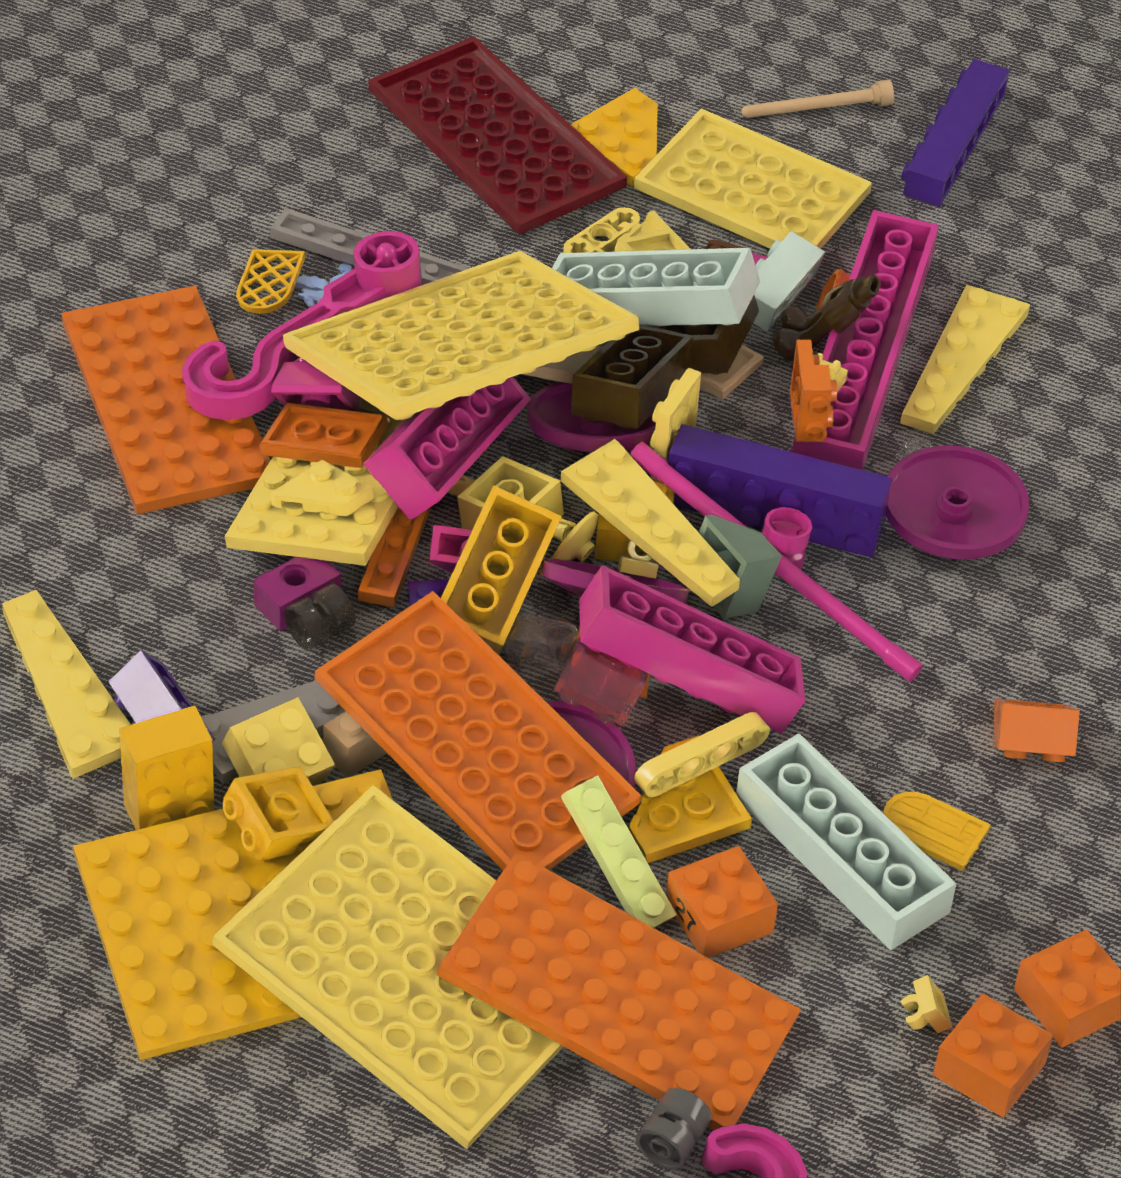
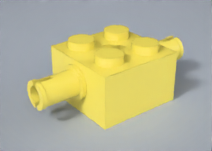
M504 456L496 461L477 480L462 475L448 491L449 494L458 496L462 529L473 530L493 485L562 516L564 514L560 480ZM561 518L553 539L562 543L576 524Z

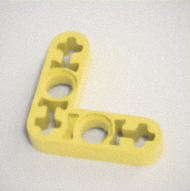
M631 208L615 209L570 238L564 244L563 253L614 252L617 240L623 234L629 233L631 227L637 222L640 223V216ZM603 236L610 240L602 242L595 240L594 237Z

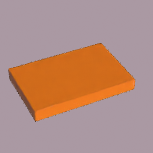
M286 403L259 444L261 455L311 462L324 460L329 464L363 468V463L369 458L388 427L387 416Z

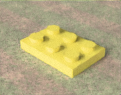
M691 368L685 371L680 380L675 379L673 381L668 397L664 402L659 401L653 412L652 421L656 422V427L650 441V447L654 448V451L667 460V462L669 460V452L681 424L696 427L701 372ZM651 477L653 481L661 482L658 479Z

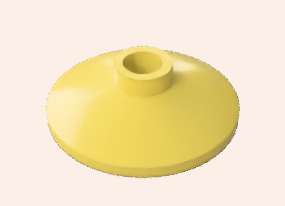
M595 511L586 515L562 541L552 558L569 561L578 559L581 563L584 562L596 546L590 540L595 532L599 515Z

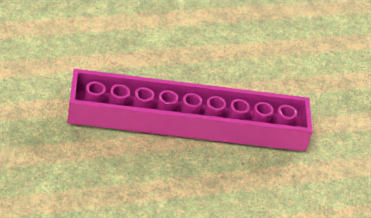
M873 210L849 280L859 277L866 279L871 275H876L881 285L878 294L872 298L870 305L864 312L860 313L856 321L843 333L839 334L834 329L831 330L822 360L832 364L835 360H838L841 363V367L848 370L847 380L837 392L836 402H830L833 407V426L826 428L827 436L824 442H796L794 435L793 453L864 470L934 256L938 224Z

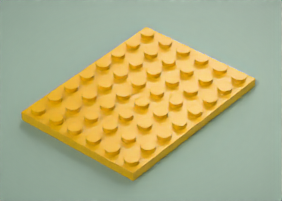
M381 769L313 786L334 821L372 785L392 799ZM219 809L73 846V854L140 1061L302 1018L214 947L212 940L213 936L313 841L299 844L293 854L260 861L254 850L248 851L243 846L241 839L242 830L235 819H228L224 810Z

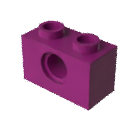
M293 557L290 561L271 571L264 572L253 580L254 605L280 632L341 599V574L325 560Z

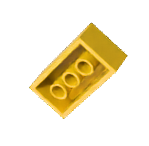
M493 485L441 599L500 655L562 516Z

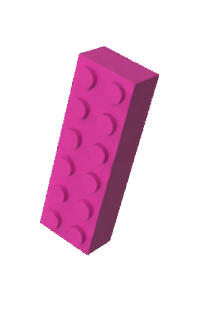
M511 377L502 384L489 385L478 389L470 396H459L446 401L440 407L427 408L416 412L412 417L405 419L363 464L391 496L396 505L412 520L443 498L528 404L531 398L514 377Z
M602 565L579 599L580 642L584 643L589 649L617 658L627 667L641 669L653 675L655 679L662 683H671L678 686L695 698H704L715 703L730 714L743 716L750 712H756L771 730L782 734L806 701L800 657Z

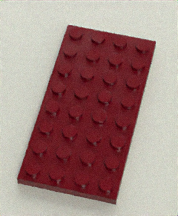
M475 36L368 80V90L519 235L627 187V176Z

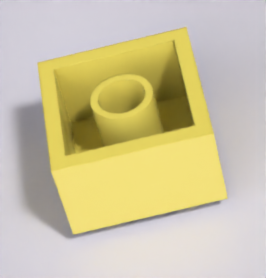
M299 697L230 727L222 742L239 777L300 766L311 785L314 786L325 781L335 765Z

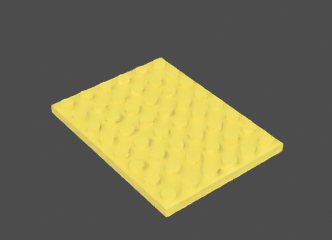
M518 251L283 334V339L288 350L393 419L404 420L412 417L416 412L427 408L440 407L446 401L459 396H470L476 390L486 386L502 384L506 379L513 376L532 373L537 367L545 364L561 362L567 356L580 351H591L597 345L607 341L623 339L626 334L639 330L638 316L524 252Z
M374 785L213 936L212 945L465 1149H468L564 1047L436 975L440 964L496 880Z

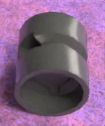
M668 1089L655 1106L653 1114L647 1118L637 1133L636 1143L638 1148L653 1163L671 1170L679 1169L694 1150L695 1143L701 1139L711 1124L712 1114L703 1100L685 1089Z

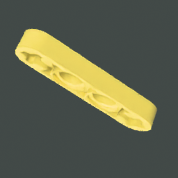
M756 712L747 713L645 762L636 772L635 782L648 797L658 796L757 748L768 737L770 727Z

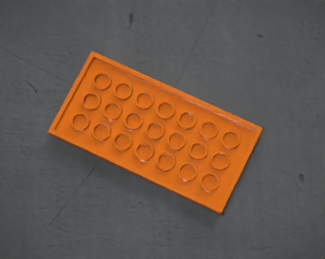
M196 286L61 313L64 330L136 515L246 491L255 487L271 459L269 456L261 455L259 444L262 439L252 415L231 420L210 418L196 412L187 402L182 373L187 357L201 345L210 341H219ZM230 364L228 373L221 377L220 380H236Z
M434 591L315 671V680L502 870L505 869L515 852L551 870L585 845L586 841L564 804L561 795L597 775L621 817L640 804L641 795Z
M515 852L440 964L436 974L658 1100L670 1088L685 1089L695 1094L710 1109L712 1121L708 1128L712 1130L737 1124L801 1011L800 1008Z

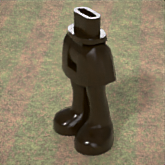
M871 275L866 279L859 277L838 285L827 293L822 306L809 315L797 306L785 309L780 317L784 328L776 331L772 338L777 352L787 361H794L797 340H811L813 349L829 331L834 329L839 334L843 333L856 321L860 313L864 312L870 305L872 298L878 294L881 285L879 278L876 275Z

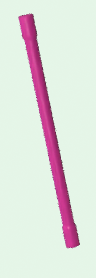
M640 442L632 450L630 456L646 473L661 481L704 517L712 514L745 526L672 468L667 460L644 442ZM782 555L775 571L779 577L880 656L885 664L905 680L911 682L917 677L923 668L922 663L899 645L888 640Z

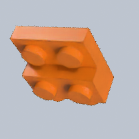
M797 340L790 385L796 442L825 441L827 436L826 428L833 426V407L830 402H836L837 381L831 380L829 365H820L819 355L813 354L811 340Z

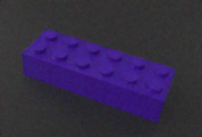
M681 424L669 452L668 464L741 523L763 529L767 513L780 507L793 508L806 514L811 520L810 542L871 558L874 557L884 529L892 483L891 477ZM674 493L673 504L675 507L698 512Z

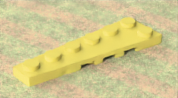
M966 285L902 413L900 424L934 434L956 407V403L968 392L970 384L976 376L980 377L984 372L988 361L992 357L995 358L999 353L1004 341L1007 338L1010 339L1027 318L1030 304Z
M617 440L610 441L561 471V482L709 606L713 607L739 590L740 579Z
M37 590L2 603L4 617L16 646L22 654L26 670L30 673L34 682L36 694L44 706L46 718L50 727L54 730L57 744L71 777L74 779L121 759L119 728L131 724Z

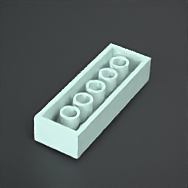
M750 248L560 253L552 267L557 272L638 316L639 325L739 324L760 283Z
M799 733L739 769L736 794L744 807L887 948L893 950L950 913L957 883Z

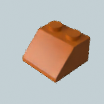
M994 698V747L998 750H1004V757L1026 759L1027 752L1042 753V760L1065 762V756H1076L1080 710L1065 704Z

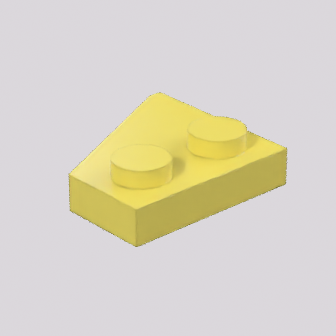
M324 460L312 465L270 493L271 503L274 507L282 508L285 502L302 503L303 511L328 512L329 514L349 516L374 499L372 486Z

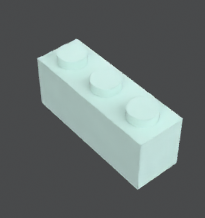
M792 231L783 241L777 239L768 252V258L766 260L761 258L755 265L760 279V283L754 293L759 308V313L754 321L755 325L765 331L771 328L781 316V313L789 307L807 286V283L817 274L825 251Z

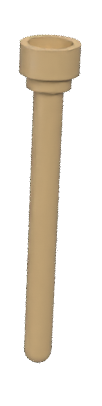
M891 80L876 81L875 85H870L869 89L746 105L742 108L741 114L745 118H754L863 102L878 104L879 107L889 106L894 103V90Z

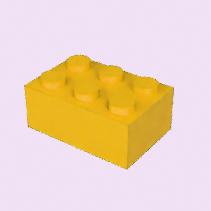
M196 706L119 728L124 806L136 830L215 811L212 738Z

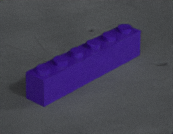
M973 59L967 70L962 69L957 81V87H951L948 93L946 106L941 105L939 107L935 124H929L925 132L924 142H919L914 150L913 161H907L901 175V180L905 181L903 195L939 207L941 206L1005 96L1009 69L977 59Z

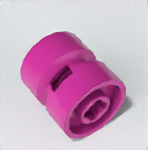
M780 507L773 509L767 513L762 534L780 554L802 570L806 556L805 548H807L812 531L811 520L806 514L793 508Z

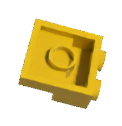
M300 766L234 778L223 798V810L226 817L230 820L235 819L242 830L241 839L243 846L248 851L254 850L260 861L293 854L299 844L314 841L334 822Z

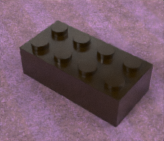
M639 325V330L626 334L623 339L608 341L573 374L571 414L584 417L585 420L590 422L604 421L617 424L622 429H638L653 414L658 402L666 400L675 379L680 380L688 368L692 369L693 336Z

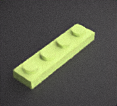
M597 775L562 794L561 798L625 912L653 928L677 915L599 776Z

